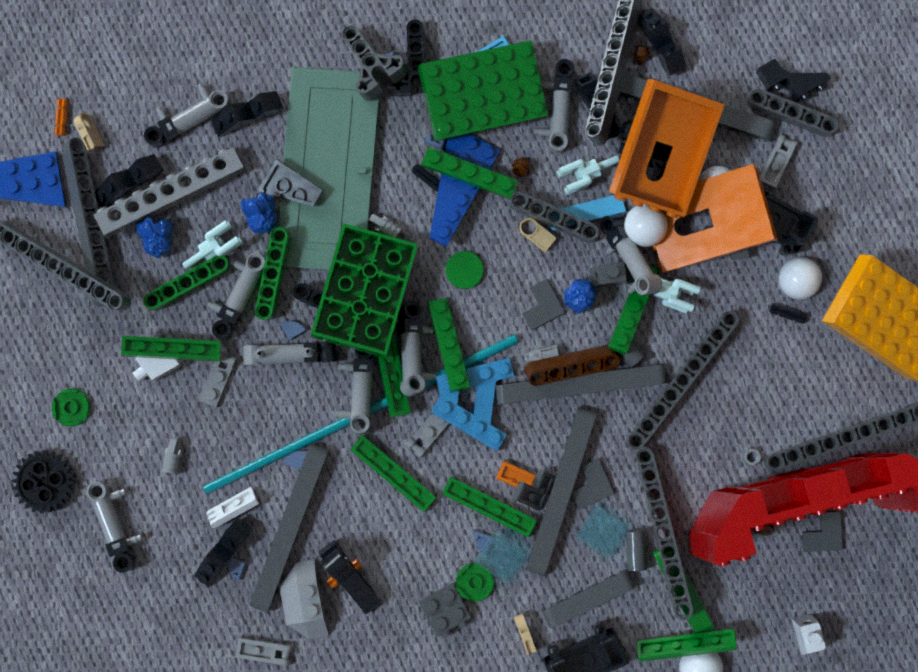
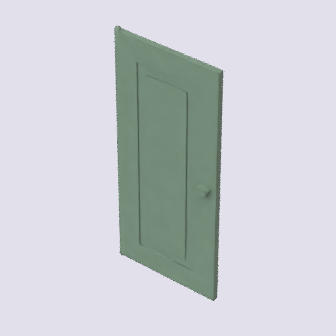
M292 67L283 163L325 191L316 206L280 197L277 227L284 228L291 234L286 267L329 270L343 223L368 230L379 96L371 101H366L360 96L356 90L360 71ZM381 75L377 78L379 86L381 85ZM283 231L277 235V239L280 242L285 238ZM277 250L275 251L274 259L279 260L281 252Z

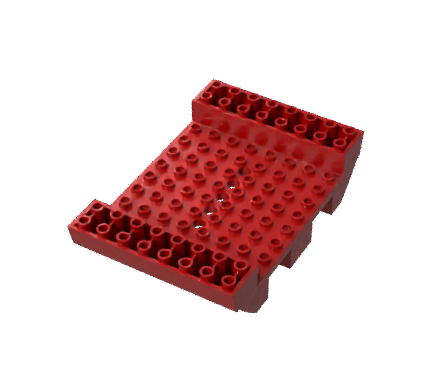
M860 453L842 458L843 461L768 477V480L740 487L730 486L714 490L701 508L693 527L688 529L689 553L704 559V561L711 562V564L714 563L719 567L731 564L730 560L734 559L739 561L752 559L751 555L757 554L751 530L765 529L766 524L782 525L786 523L785 519H794V521L807 518L806 514H825L829 508L835 510L845 509L848 507V503L856 505L868 503V498L873 499L874 505L880 506L881 509L887 508V510L918 513V459L907 453Z

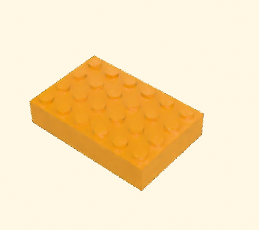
M859 254L823 317L822 322L904 378L918 381V287L873 255Z

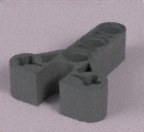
M350 25L343 29V39L361 63L360 77L356 83V90L364 100L371 101L383 93V90L377 83L379 75L387 74L394 84L407 75L408 67L401 56L393 55L390 57L376 54L355 26Z

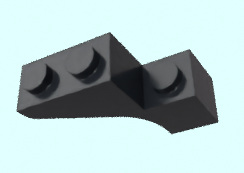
M652 8L643 10L639 14L637 23L655 49L662 68L670 76L686 68L682 49L673 41L667 21Z
M776 59L769 61L756 70V74L766 91L771 88L775 91L782 87L784 83L794 101L799 98L801 101L811 96L810 92L815 89L817 92L827 87L826 83L831 79L827 73L788 72L778 64Z
M592 72L574 80L579 96L587 105L589 112L598 81ZM615 113L608 139L615 138L624 132V128Z
M277 91L259 93L249 102L229 105L214 117L211 122L217 136L222 137L256 120L276 115L283 109V105Z
M155 154L136 159L128 169L110 174L95 191L96 198L102 207H108L136 187L156 179L164 169Z
M237 518L228 527L219 542L205 556L194 574L199 582L207 587L211 586L253 530L240 518Z

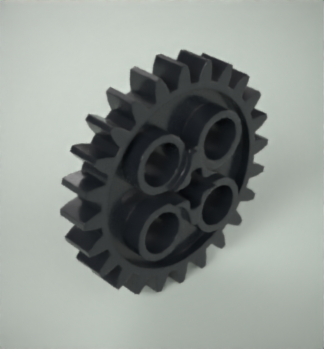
M43 450L41 455L40 451H35V457L33 454H28L29 460L22 458L23 465H16L19 472H13L17 479L11 480V482L16 483L12 490H18L14 497H21L19 504L26 502L25 509H29L32 506V512H36L39 508L40 513H44L45 509L50 513L53 510L52 507L55 510H59V504L66 505L64 499H71L68 493L75 491L71 488V485L76 484V482L71 481V478L76 476V474H70L69 471L73 469V466H66L69 462L68 460L61 461L63 455H58L55 458L56 452L48 454V450ZM40 463H42L45 467V470L42 474L39 473L37 470V467ZM32 472L36 477L40 479L46 478L45 482L51 486L56 487L58 491L56 492L53 488H51L48 485H42V481L35 477H32L29 473ZM55 474H59L61 477V481L58 484L53 480ZM29 480H32L34 483L32 490L27 488ZM45 490H48L50 493V498L48 500H45L43 498V492Z

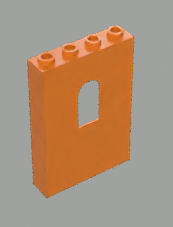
M648 79L609 192L615 194L614 198L625 201L628 198L632 200L631 204L640 207L646 204L650 206L649 210L658 213L664 210L667 211L666 215L677 218L678 215L685 217L725 104L657 80ZM656 141L673 146L662 178L658 181L649 180L646 176V169Z
M751 164L698 181L686 215L709 209L714 227L681 236L675 231L674 226L676 220L683 216L678 215L677 218L666 215L668 222L667 233L658 244L653 246V249L658 253L659 259H657L659 269L663 273H668L778 240L757 165Z

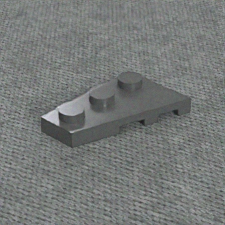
M276 159L257 192L316 206L325 190L279 159Z

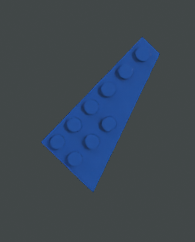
M471 134L447 139L445 153L490 170L500 150ZM441 174L429 239L447 247L477 194L478 187Z

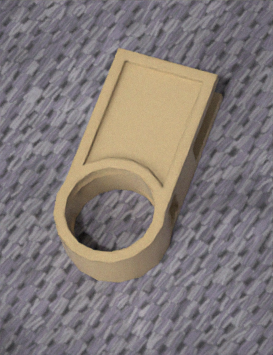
M83 112L74 118V124L87 151L99 150L98 147L105 146L92 118L87 113Z
M532 218L522 220L519 225L521 235L544 253L556 240L554 235ZM530 221L535 224L536 230L533 234L527 235L522 231V224L524 222Z
M524 615L515 616L514 619L527 655L537 652Z

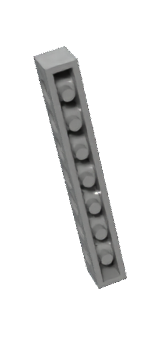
M233 147L230 149L224 148L218 152V155L205 157L201 160V163L197 165L191 164L185 167L184 171L179 174L172 173L166 177V180L162 182L156 181L150 184V188L144 191L142 189L137 190L131 194V197L115 201V205L98 209L94 217L107 239L144 221L147 217H153L244 172V167ZM224 163L226 167L223 170H218L216 165ZM201 171H207L209 173V175L206 178H200L198 176ZM185 179L192 181L187 187L181 185ZM166 188L174 189L171 195L164 194ZM155 196L157 200L154 203H147L148 197ZM131 205H139V209L136 212L129 211ZM113 214H122L119 220H112Z

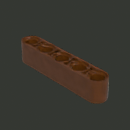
M608 345L531 361L525 365L524 373L531 385L540 386L612 370L618 366L620 360L614 350L609 349Z

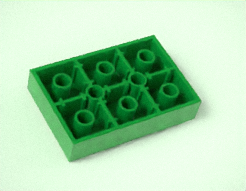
M532 40L422 63L418 66L434 142L548 116Z
M343 223L311 331V338L386 358L418 244Z

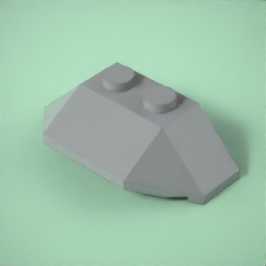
M315 559L296 562L279 586L286 625L308 639L329 636Z

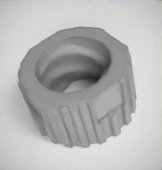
M748 449L743 454V460L746 464L755 466L761 461V455L756 449ZM750 453H754L756 456V460L753 462L747 458Z

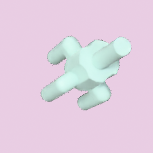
M617 155L599 163L595 159L587 162L579 159L558 168L556 173L559 178L573 172L575 173L578 181L566 185L564 191L567 196L588 187L593 179L601 176L600 170L617 164L620 160Z
M225 220L205 234L206 240L198 245L200 251L182 263L186 270L204 257L206 260H209L215 256H226L243 244L240 237L237 238V236L227 243H224L220 238L221 235L233 228L230 222Z
M661 278L662 289L659 293L654 294V296L663 299L662 304L683 313H687V311L692 312L694 305L680 300L679 297L681 292L691 296L693 293L698 294L700 287L681 279L667 281Z

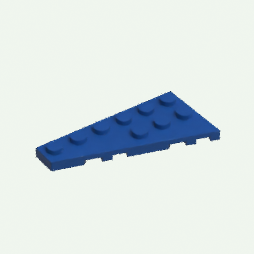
M57 152L1 161L0 199L66 207Z

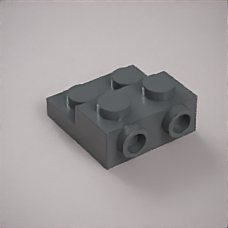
M453 583L418 601L437 637L440 635L442 638L452 633L451 629L457 625L459 628H462L469 624L468 619L471 616Z

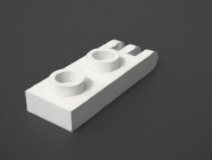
M249 487L208 510L207 516L212 528H216L258 505L259 502L252 487Z

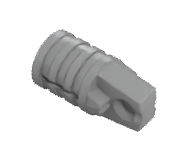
M372 214L369 218V221L376 225L375 230L380 234L399 238L404 228L399 227V225L390 221L385 216L381 219Z
M557 345L537 348L536 350L524 353L525 364L531 361L559 356Z
M170 439L168 448L165 449L162 472L179 474V465L182 458V440Z

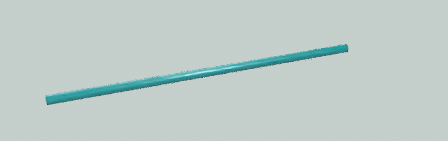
M512 335L464 358L465 369L517 344V338L515 335ZM442 369L433 374L439 376L446 373L445 369ZM436 379L425 380V388L435 384ZM386 397L371 404L370 415L388 406ZM341 418L203 485V489L206 494H209L350 425V419Z

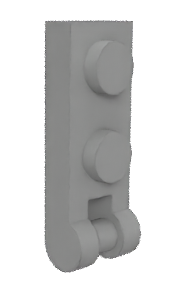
M779 134L760 174L762 184L773 189L777 187L797 145V141H790L784 135ZM781 145L787 147V150L780 149Z
M220 351V361L213 363L198 399L214 407H217L237 360L234 356L224 355L225 353ZM221 362L227 364L226 369L219 367Z
M431 414L406 443L405 447L411 448L416 452L415 455L420 458L449 423ZM419 438L425 442L422 447L416 443Z
M239 637L235 658L290 666L291 659H289V655L292 652L293 646ZM277 650L282 651L281 658L276 657Z

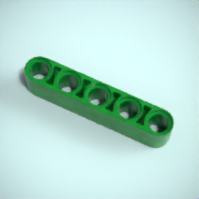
M281 227L274 228L270 234L255 309L256 316L261 320H271L277 312L291 242L290 232ZM283 231L285 234V238L283 241L279 242L277 239V235L279 232ZM277 250L281 252L279 260L273 258V254ZM272 269L277 271L275 279H271L269 276ZM268 288L273 289V296L271 298L266 296ZM267 306L270 313L267 317H264L262 309Z
M215 256L147 293L143 298L144 306L152 311H158L226 274L231 267L229 260L224 256ZM220 260L225 261L223 269H217V263ZM207 269L209 272L208 276L201 279L200 272ZM191 279V286L184 288V280ZM169 288H174L175 290L172 297H167L166 295ZM157 297V305L151 307L150 299Z
M667 547L663 550L666 557L671 558L674 556L672 548ZM657 550L652 554L658 561L657 564L662 574H664L659 551ZM670 567L668 573L672 577H677L679 570L676 567ZM683 569L693 607L692 616L687 621L693 628L694 634L710 632L714 629V626ZM681 586L673 588L676 596H683L684 590ZM681 605L680 608L683 609L684 616H687L689 613L688 608Z

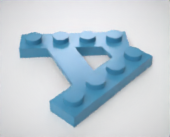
M510 358L466 369L470 388L476 387L473 414L457 405L459 391L450 393L446 374L436 376L440 396L433 406L431 413L489 448L498 451L507 434L490 425L496 381L514 377Z

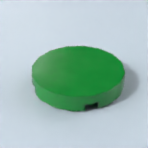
M461 251L449 258L445 273L448 281L458 289H469L480 282L483 276V265L477 255Z
M68 388L56 395L52 401L51 410L53 417L64 426L74 427L82 424L88 418L91 405L89 398L84 392Z
M470 563L460 569L455 583L461 597L467 601L478 602L490 595L493 590L494 579L486 566L479 563Z

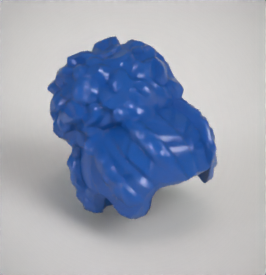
M261 192L257 198L242 199V212L247 217L246 221L252 232L262 235L265 232H271L277 226V214L274 213L275 202L273 196H267Z
M147 217L143 222L137 223V232L143 240L145 253L156 258L170 253L172 249L170 234L173 231L171 220L162 219L158 223H154L151 217Z
M575 279L564 291V305L575 311L576 314L590 310L597 297L592 281Z

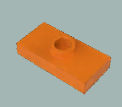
M503 461L496 479L517 488L519 481L532 486L536 475Z

